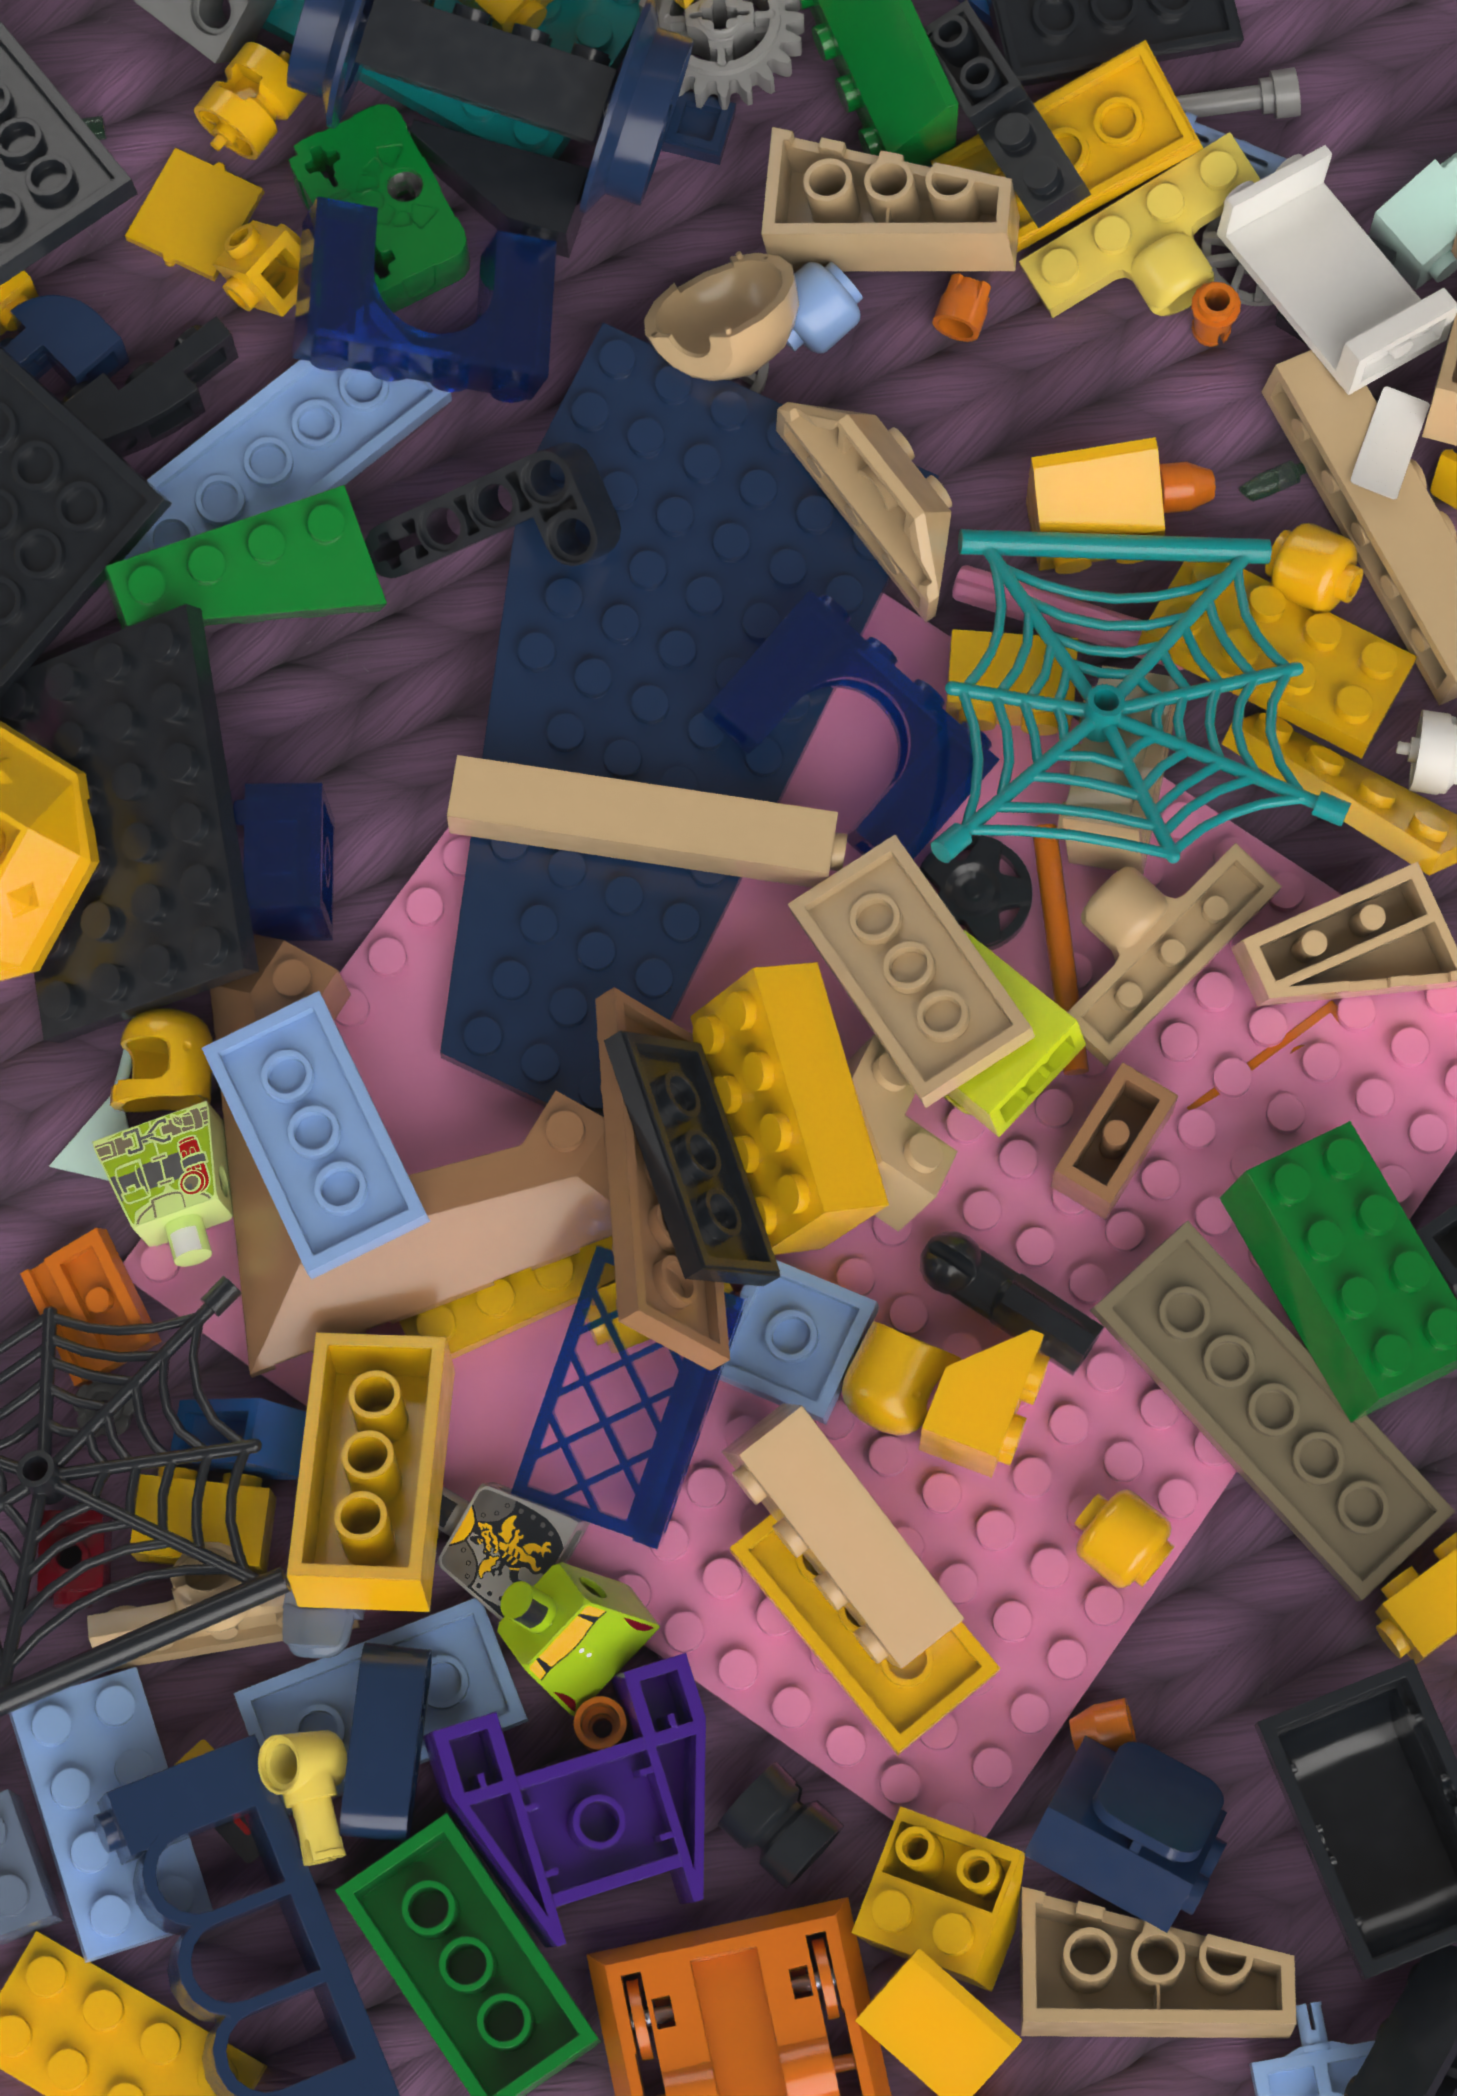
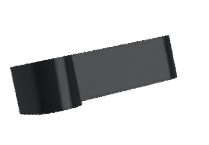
M565 442L532 453L378 524L370 530L365 539V544L376 573L383 577L396 578L431 565L534 518L552 557L561 564L577 566L606 555L613 550L620 540L621 526L619 517L592 457L579 444ZM552 461L557 463L564 472L565 483L563 489L557 486L551 478L550 464ZM500 485L506 488L511 495L513 502L511 512L504 509L499 502L498 489ZM448 509L453 511L459 519L461 526L459 536L452 532L448 526ZM577 519L585 523L590 531L591 540L589 547L581 543L577 537L575 530ZM417 533L421 544L402 551L399 541Z

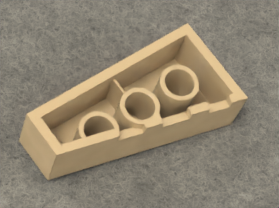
M772 127L761 235L767 254L782 257L792 265L794 272L808 262H816L824 267L829 262H833L841 271L1016 270L1020 216L1011 178L937 162L932 167L905 162L904 156L901 154L881 150L879 156L849 150L846 148L845 142L821 137L820 142L817 143L795 138L793 131Z
M782 1403L721 1451L735 1468L732 1476L755 1505L762 1502L777 1521L772 1528L787 1549L796 1558L803 1554L819 1575L813 1579V1582L825 1599L836 1611L845 1606L860 1625L853 1634L877 1664L886 1658L890 1664L902 1669L965 1619L802 1405Z
M1022 1886L1019 1902L1021 2036L1291 2037L1296 2026L1295 1961L1293 1955L1211 1934L1204 1936L1170 1927L1168 1933L1144 1920L1105 1911V1907L1081 1901L1074 1903L1045 1895L1046 1892Z

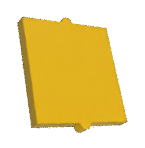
M175 148L125 234L126 241L163 257L164 263L168 267L177 264L215 282L220 272L212 263L225 250L224 244L227 238L236 229L249 222L264 195V190L227 172L225 165L221 162L212 165Z

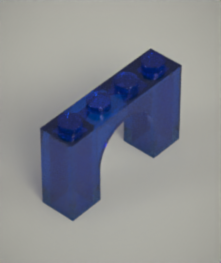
M317 196L302 222L292 358L310 361L314 367L327 371H337L345 368L371 372L372 376L383 381L393 382L407 378L430 382L434 388L445 392H460L469 389L491 393L494 399L502 402L516 403L532 400L549 377L557 241L497 230L480 256L478 303L475 323L466 329L454 333H429L416 329L400 320L387 307L379 294L374 277L378 208Z
M809 590L701 713L747 754H750L761 744L796 702L808 693L824 688H844L856 691L870 698L884 711L894 728L898 744V759L889 785L847 833V842L861 855H864L891 836L896 835L914 860L970 795L973 755L968 722L963 721L960 724L942 708L945 705L944 699L928 683L920 679H916L913 682L895 666L898 662L897 657L885 644L874 637H869L866 640L848 624L851 620L849 614L838 602L827 595H821L818 598ZM980 730L984 758L983 780L1000 759L989 750L992 747V743Z

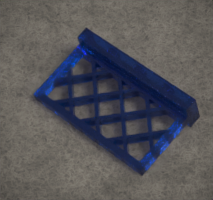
M597 1245L511 1493L578 1519L632 1537V1541L658 1549L666 1535L725 1363L709 1371L685 1357L682 1358L680 1354L669 1349L679 1370L674 1386L650 1397L633 1361L664 1346L656 1342L631 1355L629 1354L613 1319L618 1317V1311L615 1310L609 1313L598 1290L606 1263L614 1265V1255L612 1249ZM724 1288L730 1351L749 1296ZM594 1300L601 1317L585 1325ZM605 1323L621 1359L588 1375L576 1349L581 1334ZM572 1363L580 1379L564 1386ZM625 1366L642 1401L608 1417L591 1381ZM583 1386L600 1421L566 1437L555 1414V1409L560 1396ZM670 1396L661 1420L653 1403ZM645 1408L657 1434L652 1448L628 1459L612 1423ZM551 1425L558 1441L542 1448ZM603 1428L620 1463L586 1479L570 1443ZM562 1448L578 1483L556 1494L529 1485L537 1460ZM648 1458L639 1483L632 1465ZM624 1470L635 1493L627 1519L602 1511L590 1485ZM582 1490L588 1505L565 1497Z

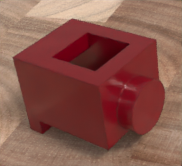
M44 1510L42 1526L57 1513L64 1510ZM89 1510L63 1522L38 1543V1557L55 1542L91 1524L109 1522L112 1519L94 1510ZM112 1531L94 1534L73 1545L81 1549V1561L111 1550ZM63 1551L59 1552L38 1572L37 1591L39 1593L49 1583L70 1570L62 1568L60 1564V1556ZM111 1561L87 1570L52 1594L49 1598H53V1607L66 1608L71 1603L111 1583Z

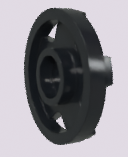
M983 835L971 836V844L964 849L971 850L965 860L953 858L949 863H944L937 859L931 851L919 869L926 879L938 889L939 897L958 924L964 925L968 932L989 950L997 949L1012 940L1027 921L1033 895L1029 872L1020 857L1001 841ZM1001 859L1013 869L1017 877L1000 873ZM1020 908L1014 920L1001 931L1000 913Z

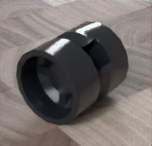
M774 1762L740 1795L723 1815L718 1826L744 1849L758 1846L761 1849L759 1865L783 1888L788 1889L828 1848L842 1831L844 1825L818 1800L803 1804L800 1801L803 1788L778 1762Z

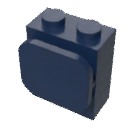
M1085 1736L1024 1853L1026 1857L1168 1933L1180 1909L1190 1915L1194 1913L1210 1882L1209 1877L1227 1845V1842L1216 1837L1227 1814L1226 1811L1221 1809L1224 1804V1796L1217 1784L1210 1778L1147 1744L1127 1742L1121 1745L1118 1751L1115 1752Z

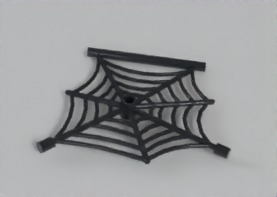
M222 1276L200 1299L204 1304L192 1314L155 1323L107 1325L89 1323L57 1314L55 1307L47 1306L43 1314L0 1343L1 1355L42 1327V1344L0 1373V1385H2L41 1358L40 1379L0 1409V1421H2L40 1393L39 1413L12 1435L0 1439L1 1451L19 1443L38 1428L37 1450L27 1453L20 1461L0 1455V1513L3 1511L14 1522L24 1537L21 1553L9 1535L0 1529V1542L18 1566L14 1592L5 1573L0 1569V1590L10 1608L3 1648L0 1640V1717L291 1592L289 1581L282 1567L262 1575L250 1570L243 1552L236 1523L237 1492L242 1472L249 1454L258 1453L262 1449V1443L256 1438L243 1439L220 1420L202 1389L198 1353L203 1325L213 1314L219 1317L242 1294L225 1276ZM57 1324L86 1333L116 1336L158 1333L179 1328L158 1351L116 1352L86 1347L57 1335ZM190 1338L188 1362L193 1396L208 1423L230 1442L206 1445L185 1429L172 1408L168 1388L170 1358ZM56 1346L83 1357L114 1362H147L133 1376L105 1373L83 1368L56 1358ZM55 1369L86 1380L120 1385L122 1387L108 1402L78 1397L55 1385ZM158 1370V1390L162 1412L175 1434L192 1448L168 1451L158 1441L147 1422L142 1387ZM54 1397L75 1407L98 1412L82 1428L65 1427L53 1420ZM131 1398L138 1429L154 1454L132 1457L118 1439L113 1416ZM103 1426H105L109 1445L120 1459L107 1460L99 1451L95 1435ZM52 1433L61 1437L71 1438L52 1458ZM87 1445L89 1456L94 1460V1463L64 1467ZM237 1456V1459L232 1469L226 1495L225 1523L235 1562L206 1549L202 1531V1501L212 1459ZM201 1461L192 1498V1542L168 1530V1494L175 1466ZM165 1467L157 1495V1524L135 1514L138 1482L141 1470ZM4 1472L16 1475L21 1483L7 1491V1480ZM130 1472L125 1509L100 1497L110 1475ZM97 1477L91 1492L70 1483L72 1480ZM32 1494L28 1521L26 1523L13 1505ZM65 1496L79 1503L57 1513L42 1526L45 1505L58 1503ZM89 1510H94L114 1520L91 1524L55 1542L35 1560L38 1543L63 1522ZM129 1528L154 1539L124 1544L81 1561L45 1586L26 1607L32 1577L59 1552L94 1534ZM164 1548H172L203 1563L144 1571L106 1584L68 1605L37 1629L18 1649L22 1627L52 1594L91 1568L128 1554ZM184 1575H228L242 1582L237 1586L12 1683L15 1667L43 1638L77 1612L112 1593L148 1581Z

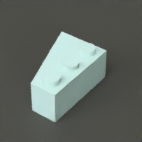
M1457 152L1441 164L1436 159L1432 161L1374 214L1369 236L1397 252L1393 266L1414 290H1417L1431 278L1436 282H1441L1457 270V260L1451 252L1457 232Z

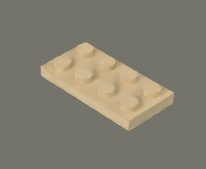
M896 835L891 836L788 903L793 916L925 1108L1035 1038L1028 1021Z

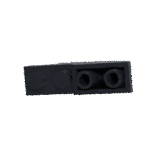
M965 0L924 27L958 103L1005 177L1012 179L1014 191L1037 227L1041 228L1090 196L1091 193L968 1Z
M216 316L204 326L195 325L187 329L176 340L174 349L157 362L150 361L137 367L129 375L125 386L120 390L117 389L105 373H102L92 382L83 381L75 385L64 396L62 403L122 458L129 456L177 432L206 412L198 388L239 358L232 334Z

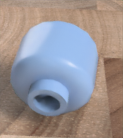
M808 262L794 273L799 308L795 325L786 344L794 352L801 345H804L812 352L825 353L858 324L861 314L857 303L863 297L850 279L833 262H829L825 267L816 262Z

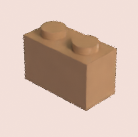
M1122 1062L1055 1168L1051 1187L1106 1220L1173 1114L1178 1095Z

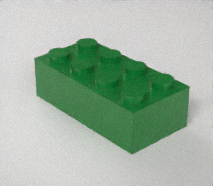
M1351 1121L1246 1170L1219 1198L1350 1423L1457 1369V1299Z
M448 1813L335 1890L471 2096H525L601 2043V2040Z

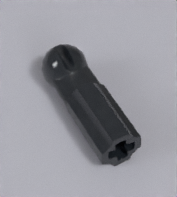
M943 1232L932 1237L920 1255V1271L924 1280L934 1290L951 1295L1012 1337H1016L1029 1330L1044 1334L1039 1353L1049 1356L1050 1362L1072 1376L1082 1365L1104 1329V1326L1027 1276L1022 1273L1019 1274L982 1250L970 1236L960 1232Z

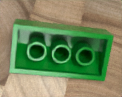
M800 0V10L809 8L817 24L812 27V35L822 60L825 62L832 59L840 77L835 78V85L845 111L850 113L856 110L863 129L858 131L864 153L879 156L881 150L903 155L905 162L928 167L932 165L931 160L956 147L959 103L911 0Z

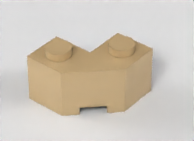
M874 1034L847 1061L889 1203L887 1207L876 1213L875 1216L899 1232L937 1197L958 1151L905 1115L915 1096V1092Z

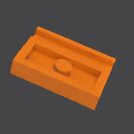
M94 1228L43 1259L44 1262L35 1268L26 1269L20 1273L40 1315L43 1314L47 1306H53L57 1309V1314L89 1323L107 1325L153 1323L107 1229ZM57 1324L58 1336L86 1347L116 1352L147 1351L162 1342L158 1333L123 1336L92 1334ZM56 1346L63 1361L94 1371L110 1373L127 1363L83 1357ZM69 1374L74 1386L81 1387L84 1384L90 1385L92 1383L91 1380Z

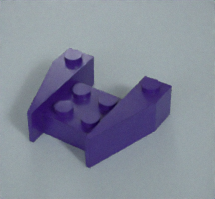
M686 1653L622 1672L611 1679L618 1704L624 1710L628 1722L627 1734L630 1741L516 1776L497 1712L435 1730L422 1736L442 1802L545 1948L567 1944L556 1907L670 1871L680 1904L703 1900L706 1716Z

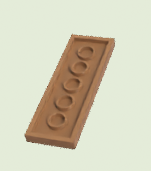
M613 987L596 998L595 1002L618 1321L712 1371L730 1360L724 1283L684 1279L604 1040L620 1030L694 1042L693 1034Z

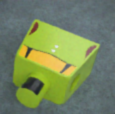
M561 1562L553 1565L534 1586L525 1581H518L506 1589L500 1603L501 1612L505 1617L499 1622L497 1632L522 1667L569 1714L575 1716L579 1706L586 1700L595 1697L656 1633L660 1626L633 1589L627 1584Z

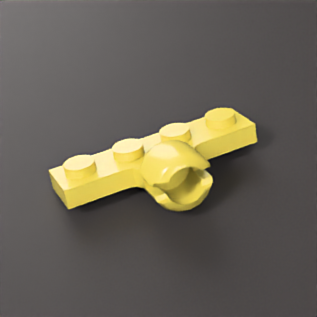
M1231 132L1020 260L1019 263L1052 318L1111 282L1121 278L1133 281L1154 314L1170 316L1179 313L1192 305V297L1198 288L1214 281L1212 267L1194 240L1195 233L1201 227L1222 215L1224 200L1234 188L1246 181L1256 183L1261 179Z

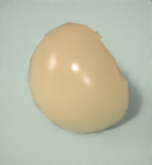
M741 251L735 254L736 256L730 257L731 263L703 272L678 288L673 283L653 302L644 318L645 335L655 351L673 368L692 378L719 381L752 375L772 360L786 346L795 325L799 299L791 264L777 255L763 253L742 255Z

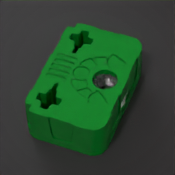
M388 104L371 106L339 123L335 129L329 128L323 132L319 131L294 145L296 156L290 158L289 162L297 193L362 311L373 303L384 317L391 315L458 282L466 276L470 269L471 261L464 228L458 217H455L437 179L426 159L419 152L409 134L405 121L396 108ZM327 171L331 177H334L336 187H333L330 180L324 178L321 172ZM408 193L412 197L417 196L414 200L407 202L402 198L398 199L401 195ZM369 261H372L376 269L381 270L386 277L379 279L378 275L371 271Z

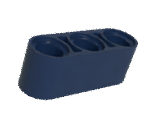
M364 1643L358 1673L341 1806L340 1834L342 1836L405 1842L410 1838L430 1687L431 1649Z

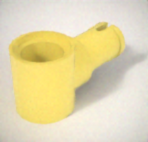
M330 1730L272 1735L264 1741L258 1756V1771L262 1783L270 1792L276 1795H283L285 1808H292L301 1844L300 1848L304 1866L318 1865L346 1856L332 1798L338 1795L336 1786L342 1782L346 1775L347 1751L340 1737Z

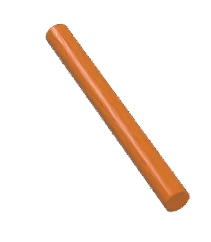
M1041 824L1035 827L1057 828V825ZM1033 837L1054 1002L1068 1012L1080 998L1059 839ZM1085 1047L1063 1069L1064 1075L1073 1076L1089 1072Z

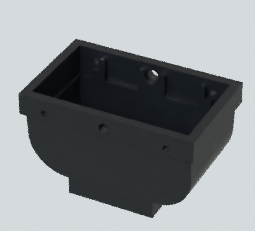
M1414 1659L1258 1721L1254 1725L1361 1980H1366L1456 1943L1457 1759Z

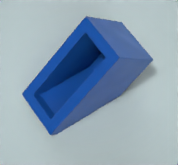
M262 1398L208 1399L218 1418L243 1439L256 1438L262 1443V1449L258 1453L249 1454L242 1474L257 1476L266 1480H298L306 1411ZM196 1399L180 1400L177 1416L187 1431L206 1445L230 1442L208 1423ZM174 1432L170 1451L192 1448ZM237 1456L212 1459L209 1471L232 1473ZM201 1461L179 1464L177 1466L199 1469Z

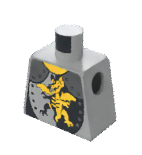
M495 1482L482 1483L471 1502L443 1486L439 1530L449 1535L450 1538L441 1552L437 1564L497 1618L502 1620L505 1616L501 1612L500 1603L506 1589L518 1581H525L534 1586L553 1565L561 1562L567 1564L591 1520Z

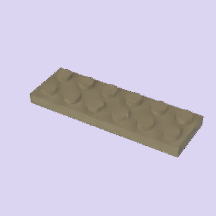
M1189 1221L1182 1224L1089 1310L1356 1602L1362 1601L1455 1513V1510L1367 1415L1350 1423L1311 1354Z

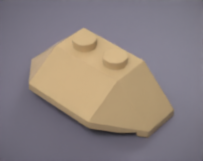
M787 402L777 409V433L926 623L935 617L952 513L949 509L952 507V501L946 489L934 476L930 475L925 478L912 462V459L915 457L914 452L904 435L895 427L887 430L876 415Z

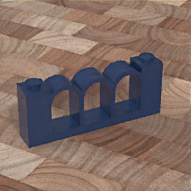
M253 1734L106 1792L97 1802L101 1813L93 1817L100 1842L107 1853L116 1850L121 1865L138 1859L133 1877V1888L137 1905L146 1919L166 1933L180 1935L171 1949L167 1967L171 1992L182 2009L198 2020L215 2023L206 2037L202 2062L205 2078L216 2096H400L309 1867L303 1865L301 1848L280 1795L270 1792L262 1783L258 1771L260 1745L256 1735ZM244 1816L272 1887L213 1911L199 1914L180 1911L168 1903L158 1888L156 1877L158 1859L163 1850L173 1844ZM279 1903L308 1975L248 2000L234 2003L215 2000L203 1992L194 1979L191 1965L193 1948L200 1936L208 1931ZM314 1990L343 2064L282 2090L267 2093L251 2090L239 2082L229 2067L226 2053L229 2035L240 2020Z

